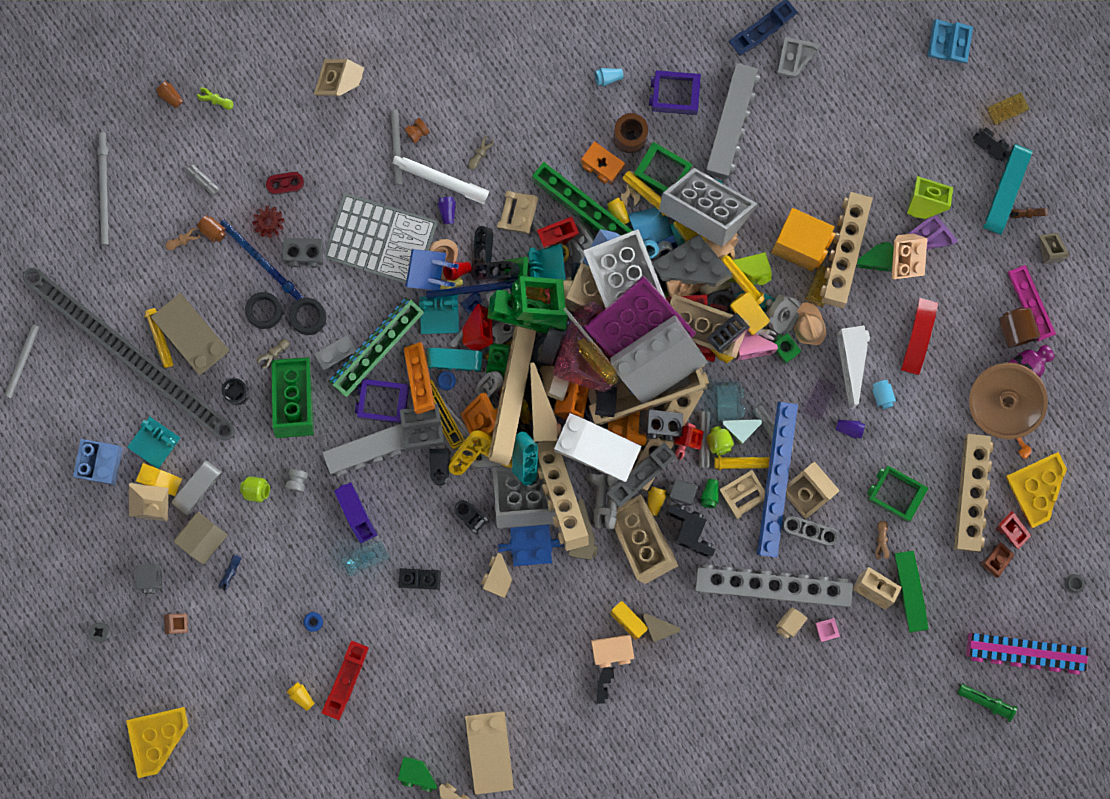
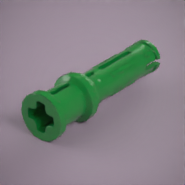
M964 683L960 685L957 695L989 709L993 715L998 714L1006 718L1008 722L1012 721L1017 711V706L1014 705L1012 707L1002 702V699L989 697Z

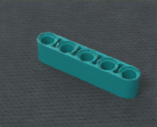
M1014 144L1011 149L1012 154L1008 157L1004 168L1006 170L1002 173L998 184L999 189L995 192L992 201L993 205L992 207L990 206L985 219L987 222L983 225V229L999 235L1004 231L1033 150Z

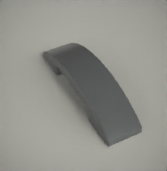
M664 442L630 472L626 482L620 481L607 492V495L620 508L677 456Z

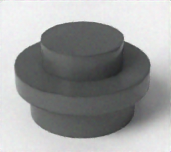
M1072 574L1066 578L1065 588L1070 593H1079L1084 589V579L1080 575Z

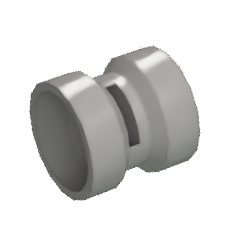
M289 469L288 475L290 480L286 482L285 488L304 492L305 485L303 482L307 479L308 473Z

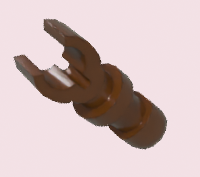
M1027 207V209L1021 210L1012 209L1011 212H1017V215L1010 217H1027L1028 219L1032 218V216H1048V208L1032 209Z

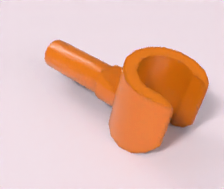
M1016 438L1021 446L1018 453L1023 459H1026L1031 454V448L1025 445L1021 438Z

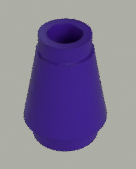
M454 197L438 198L439 203L437 205L443 225L454 224L456 206Z
M839 419L836 426L837 431L854 439H862L865 424L861 423V421Z

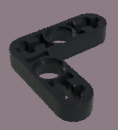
M479 226L474 235L472 277L482 282L515 279L519 275V265L511 261L491 262L493 230L485 226ZM484 249L485 254L483 258H480V252ZM495 267H497L498 272L495 276H493V270Z

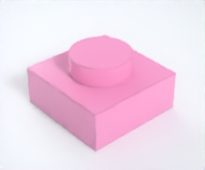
M835 618L815 623L820 642L840 637Z

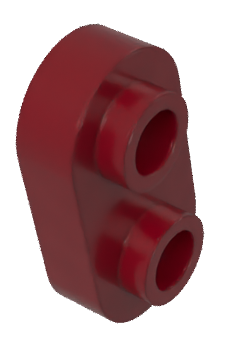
M298 172L272 175L266 181V187L273 195L298 192L304 186V179ZM293 180H298L297 185H292L291 183ZM274 183L280 184L277 189L273 188Z

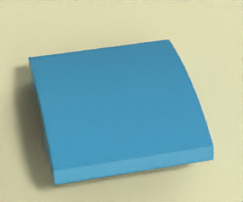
M938 19L934 20L927 57L967 63L973 27L958 22L952 24Z

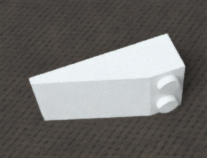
M865 326L844 328L837 334L849 409H854L859 404L868 346L867 342L870 341L869 332L865 330Z
M570 413L554 448V452L626 482L641 446Z

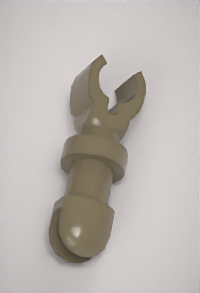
M488 136L482 139L481 146L475 150L476 154L468 162L470 169H475L479 165V161L482 157L486 156L485 152L493 145L494 140L491 141L490 145L485 146V139Z
M287 339L280 340L277 346L271 347L268 353L260 355L256 361L260 363L261 360L265 359L266 362L261 367L263 369L267 368L274 357L277 358L281 351H285L290 346V342Z

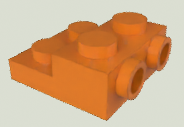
M481 393L460 415L469 434L473 431H482L493 436L498 409L493 408L487 393Z
M640 412L608 422V431L635 444L646 445V435L639 434Z

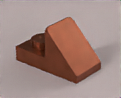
M999 542L980 565L995 578H998L1015 554L1003 543Z

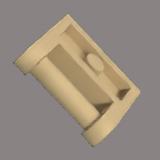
M506 191V201L497 228L529 234L538 197ZM513 200H517L511 224H507Z
M753 470L719 490L737 520L742 517V514L764 502L765 490ZM758 491L759 496L737 508L736 502L752 492Z

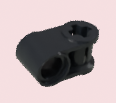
M449 448L429 449L430 477L434 484L438 486L445 485L449 480ZM438 472L444 475V477H441V480L435 477V475H438Z
M461 500L456 503L454 508L455 514L476 535L479 534L478 531L485 523L490 522L469 502ZM461 504H465L469 508L468 513L465 515L459 514L457 510Z

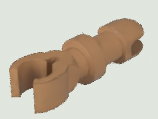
M192 228L185 235L180 234L178 238L166 242L165 248L167 250H174L177 246L181 244L186 245L188 241L199 239L202 235L190 237L194 230H198V228Z
M880 521L877 525V530L879 531L877 542L879 544L875 556L881 559L880 554L883 551V557L888 559L889 550L886 545L888 543V538H886L888 524L885 521Z

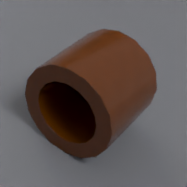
M636 113L622 115L617 120L614 128L615 145L625 153L638 152L645 146L648 137L646 120ZM634 133L635 139L627 140L626 134Z
M1017 308L1004 313L998 319L1008 348L1024 345L1041 338L1031 308Z

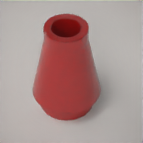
M468 261L451 262L459 264L458 269L446 266L443 268L445 278L452 281L471 272L472 269Z

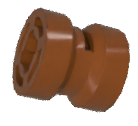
M417 118L413 125H408L404 128L414 144L420 141L422 135L426 136L430 133L428 127L420 118Z

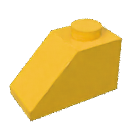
M143 463L136 482L143 485L168 488V494L176 496L182 478Z

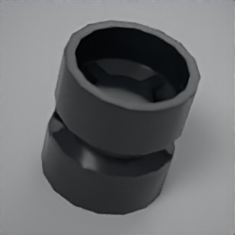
M230 378L222 385V395L230 404L239 406L246 403L249 399L250 390L242 380Z

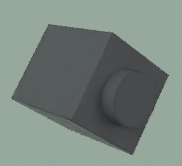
M675 479L674 483L670 482L667 493L670 494L669 499L691 506L698 486Z

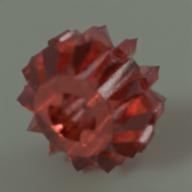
M268 205L265 206V211L259 208L260 215L254 214L253 216L257 220L252 221V224L257 226L254 229L256 233L261 231V237L267 234L269 238H272V232H274L278 236L279 232L277 229H284L281 224L285 222V219L280 218L283 215L282 212H277L276 207H273L270 211ZM270 218L271 221H273L270 222V225H267L265 223V221L267 222L266 219Z

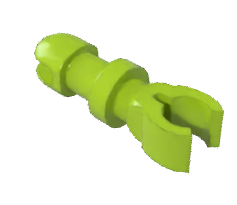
M203 87L200 88V91L206 93V95L201 96L197 94L199 100L211 101L213 105L218 104L228 110L234 106L232 100L221 98L219 94L214 95Z

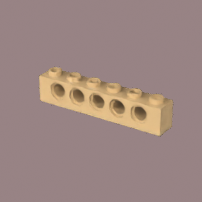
M850 192L848 198L845 197L843 200L842 208L845 210L844 214L839 216L837 225L840 226L839 233L836 232L833 243L836 246L835 250L831 249L829 261L832 262L830 268L827 267L824 278L827 279L826 285H822L820 296H823L821 303L839 308H844L847 303L872 197ZM850 212L857 213L858 217H852ZM845 230H852L854 235H848ZM841 247H847L850 252H843ZM842 264L845 270H839L836 265ZM832 282H838L841 288H835Z
M704 391L681 397L687 400V406L680 407L677 404V399L667 402L663 409L666 412L683 413V426H685ZM659 437L657 439L646 438L647 445L644 450L640 449L636 458L638 461L635 467H632L631 472L649 457V449L651 447L658 448L665 442L671 449L674 445L673 441L661 440ZM654 478L641 490L647 492Z
M967 434L964 437L954 550L980 552L981 548L983 549L985 539L982 537V530L986 527L984 510H987L988 499L985 497L986 491H989L990 480L987 479V476L992 466V462L989 460V454L993 451L991 436ZM975 450H978V451L981 452V454H982V459H981V460L975 459V457H974V451H975ZM973 469L980 472L979 479L973 478ZM972 488L978 491L977 498H973L970 495ZM970 507L974 508L977 512L975 518L971 517L968 513ZM969 526L975 530L973 537H970L966 532Z
M557 441L536 443L538 445L539 466L537 474L539 479H543L542 489L544 495L549 497L547 504L549 511L554 513L552 517L554 527L559 528L560 531L558 533L560 545L564 544L566 551L589 545L588 533L562 455L554 452Z

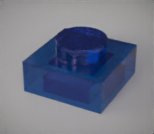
M475 291L461 305L469 313L474 310L477 304L482 302V299Z

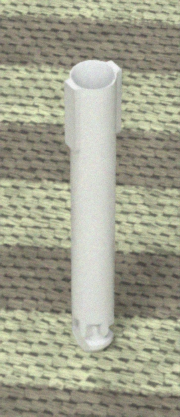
M395 156L392 164L399 166L404 171L465 195L464 197L483 205L490 192L405 157Z

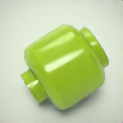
M721 426L710 429L711 433L706 436V441L711 453L720 456L731 452L734 442L730 431L726 428L721 429Z
M248 476L241 483L240 492L245 500L259 503L268 498L270 485L264 478Z

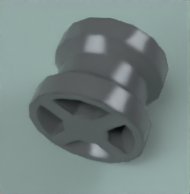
M95 623L89 629V636L95 642H105L110 638L111 629L105 623Z

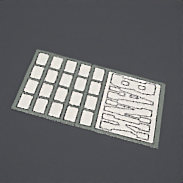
M344 193L325 251V258L406 283L411 250L429 251L438 221Z

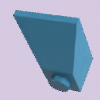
M657 208L628 213L631 230L639 229L643 242L652 240L658 243L672 236L668 217L662 216V212Z

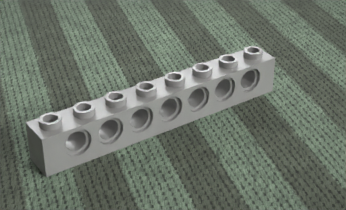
M701 565V568H697L695 592L851 607L853 583H848V579L836 578V582L829 581V577L817 576V580L809 579V575L798 574V578L790 577V573L779 572L778 576L771 575L770 571H759V574L751 573V569H740V572L732 571L731 567H721V570L713 569L712 565ZM712 575L720 576L721 582L719 585L711 583ZM736 576L739 578L740 585L738 587H733L730 584L731 577ZM752 578L759 581L757 589H752L749 585ZM771 580H775L778 583L777 591L770 590L769 582ZM790 582L797 584L798 590L796 593H791L788 590ZM810 584L815 585L817 588L815 595L808 593L807 588ZM829 586H833L836 589L834 597H830L827 594Z

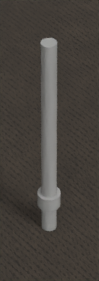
M100 132L98 133L99 147H97V156H99L101 245H109L106 157L108 156V147H106V133Z

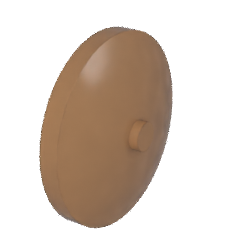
M1016 363L996 364L984 370L974 381L969 396L970 411L977 425L986 433L1002 439L1021 438L1033 432L1043 421L1048 406V394L1043 381L1034 371Z

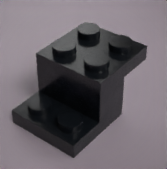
M675 503V505L671 504L666 515L683 521L675 544L705 557H713L716 550L712 548L713 544L704 540L698 542L707 521L703 518L704 515L696 511L692 513L685 511L686 507Z

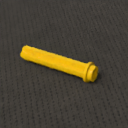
M630 171L626 172L622 178L623 181L659 210L662 198Z
M723 256L720 260L732 273L733 279L744 292H750L758 305L761 304L765 299L763 292H759L729 256Z
M156 308L146 310L144 318L148 319L163 367H172L174 364L163 331L151 318L157 312Z
M720 455L714 458V468L719 471L721 469L769 468L770 457L721 458Z

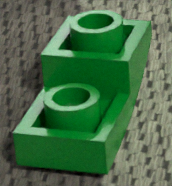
M498 343L490 345L486 374L497 371L504 380L510 345Z

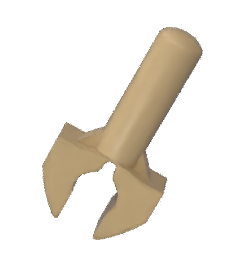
M627 184V191L621 194V201L623 200L624 205L627 207V198L631 195L634 199L635 207L640 201V194H637Z

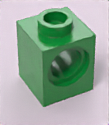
M788 333L784 336L780 334L772 340L778 347L775 353L784 365L801 353L800 348ZM780 344H788L790 350L783 352L780 349Z

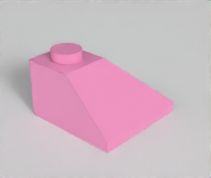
M746 331L736 361L774 354L778 349L777 344L757 334L751 336Z

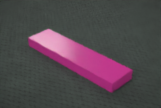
M1026 265L1007 272L1021 306L1031 308L1041 335L1037 342L1056 335Z

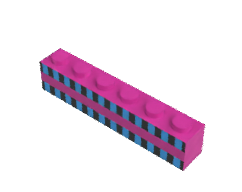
M969 633L966 657H971V661L983 662V659H989L991 664L1002 665L1003 661L1010 662V666L1022 667V664H1028L1030 669L1041 670V666L1049 667V671L1061 672V669H1066L1068 674L1080 675V671L1087 670L1089 648Z

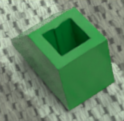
M406 756L403 757L398 780L402 781L401 785L413 787V784L421 786L420 790L432 792V789H437L438 785L424 761Z

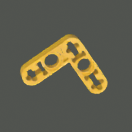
M473 431L450 459V473L462 475L480 453L489 457L492 436L482 431ZM465 450H469L473 454L470 456H466L462 452ZM511 458L510 463H509L508 466H507V465H503V466L508 467V468H512V458Z

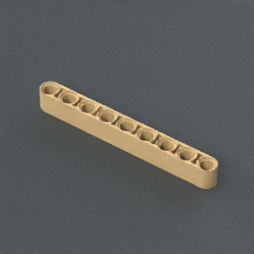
M519 326L514 327L489 451V461L507 466L512 457L536 334L534 330Z

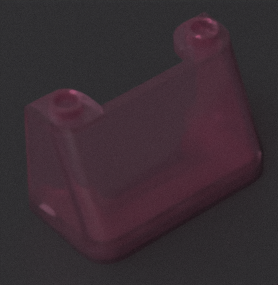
M591 301L575 310L572 316L610 361V354L585 329L586 325L605 310L604 307ZM570 319L553 370V376L560 380L600 392L609 390L613 384L612 375L607 373L609 365Z

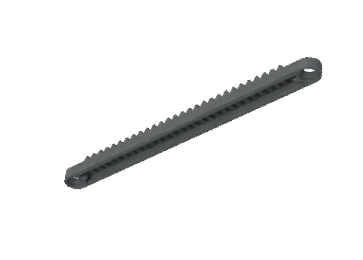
M29 268L24 272L23 280L26 285L216 437L227 441L234 436L235 429L229 421L40 270ZM31 273L38 274V280L34 283L29 282L28 279ZM224 425L230 428L227 436H222L219 432L220 428Z

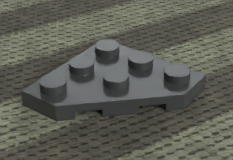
M700 235L695 236L652 262L656 274L662 281L678 280L685 284L697 285V283L708 284L710 287H717L732 278V273Z

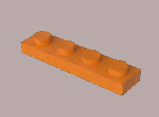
M422 342L404 347L414 411L418 415L435 409L425 349Z

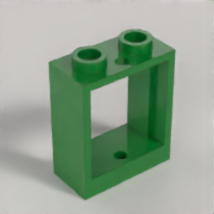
M653 142L634 175L647 186L663 194L668 187L644 174L657 152L685 168L677 181L691 171L693 164Z
M520 276L512 284V294H514L513 311L516 313V319L559 323L566 316L563 310L566 308L563 279ZM525 287L549 289L551 310L527 308Z
M889 465L884 469L881 467L876 475L877 483L875 485L872 484L867 492V495H869L867 501L907 523L911 522L929 488ZM888 474L916 489L904 513L875 498Z

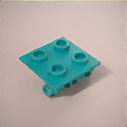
M562 244L537 250L535 247L529 248L527 255L529 256L530 277L563 279V281H566Z
M446 295L444 297L420 296L419 306L424 311L420 317L421 334L459 333L458 295Z
M149 416L147 420L141 423V429L127 448L159 469L181 437Z

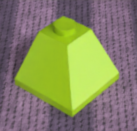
M917 176L908 204L907 214L915 218L927 219L950 210L953 187Z
M766 252L733 260L753 285H764L771 281L772 271ZM733 277L729 279V282L737 283Z

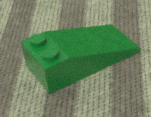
M310 357L272 360V421L276 438L314 435Z

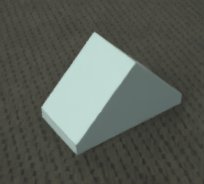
M762 420L722 421V427L728 429L731 436L741 445L762 424Z

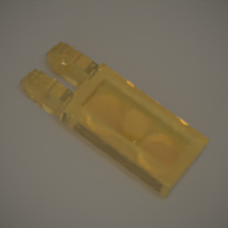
M585 338L579 340L578 347L583 357L607 384L616 385L618 377L614 367L608 364L603 355H598L593 343H588Z

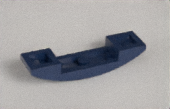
M783 0L772 8L771 12L745 31L743 30L728 42L738 55L742 56L783 27L798 12L788 0Z

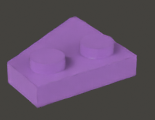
M937 215L929 217L908 233L927 238L926 250L954 245L958 242Z

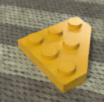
M1059 452L1005 476L1030 528L1043 524L1051 518L1063 477L1067 471Z
M185 707L126 720L137 777L142 778L159 774L189 727Z

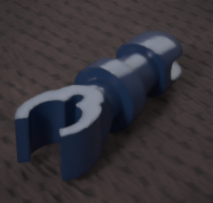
M233 554L228 569L225 568L224 570L225 575L219 583V589L225 583L223 591L227 590L232 576L236 574L235 570L242 559L241 556Z

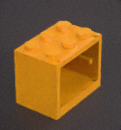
M792 208L771 254L813 272L815 267L819 268L826 257L827 248H829L836 234L833 232L835 226Z

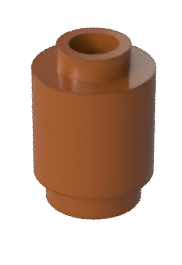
M205 215L197 224L199 231L213 243L216 241L220 242L226 235L224 233L225 228L213 217Z

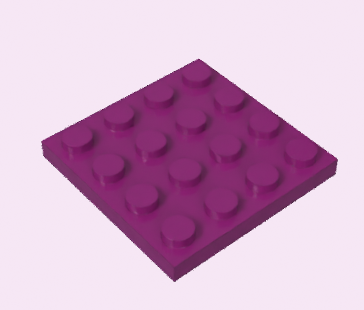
M645 276L639 279L585 326V329L611 357L674 315H676L691 338L696 335L691 326Z

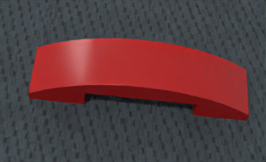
M919 298L901 371L915 375L920 374L935 322L937 302Z
M351 640L321 714L340 721L364 664L369 647Z

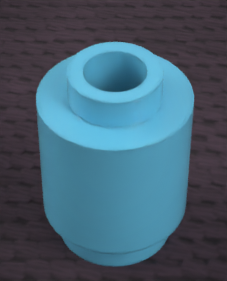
M888 380L874 383L872 391L877 407H882V409L893 407L896 399Z

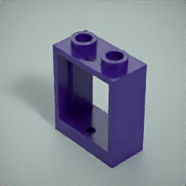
M656 70L655 76H651L650 87L654 88L653 94L649 96V106H652V112L697 115L701 74ZM660 79L692 81L690 105L658 103Z
M363 379L362 384H358L357 395H360V400L356 402L355 414H357L359 419L401 424L400 410L407 409L409 385ZM368 386L400 390L396 417L364 413Z

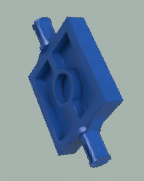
M549 525L510 528V543L498 544V548L506 547L499 549V552H511L513 566L552 563L551 553L553 547H564V544H556L559 542V539L552 540Z

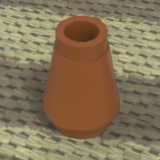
M164 81L155 91L159 98L175 109L184 102L173 85L167 81Z

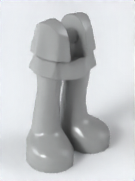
M589 474V481L596 485L597 490L595 508L593 509L594 526L597 529H602L604 515H606V528L614 529L618 513L616 511L617 505L609 497L608 506L605 508L607 485H609L610 491L621 480L610 475Z

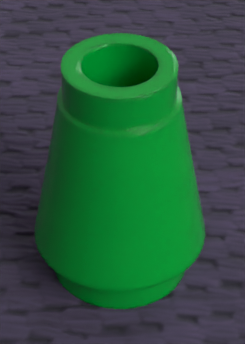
M715 479L707 480L700 497L702 507L716 508L718 504L719 481Z

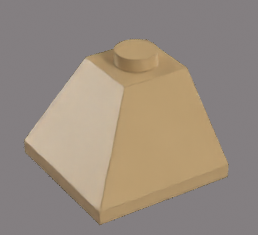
M325 59L314 95L340 96L359 86L364 67L349 59Z
M130 483L129 517L167 522L168 488Z

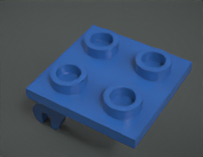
M412 249L405 287L440 291L441 285L455 287L456 283L442 280L441 274L443 266L458 269L459 264L445 261L446 253Z

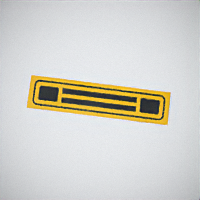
M430 380L434 404L439 406L442 431L454 450L461 446L465 439L433 381Z

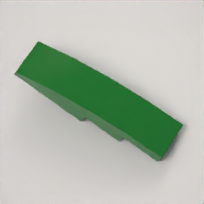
M914 551L895 553L894 559L898 572L899 586L902 587L900 590L901 601L909 633L927 631L929 629Z

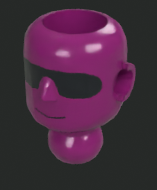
M1043 345L1037 352L1031 349L1019 352L1008 363H1016L1028 367L1041 378L1045 371L1044 363L1053 361L1055 354L1048 345Z

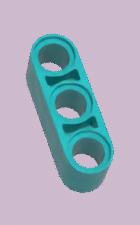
M427 348L426 360L428 369L436 367V369L452 370L453 368L455 371L471 372V370H474V372H481L483 352Z
M520 432L515 437L512 452V473L524 486H528L537 478L538 445L526 432Z

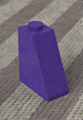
M350 482L334 490L346 519L360 544L377 536L378 534L353 484Z

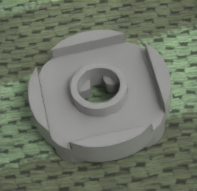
M778 295L769 311L766 312V316L770 320L768 323L769 328L779 334H782L783 331H790L799 318V313H797V307L800 308L799 302L788 295Z

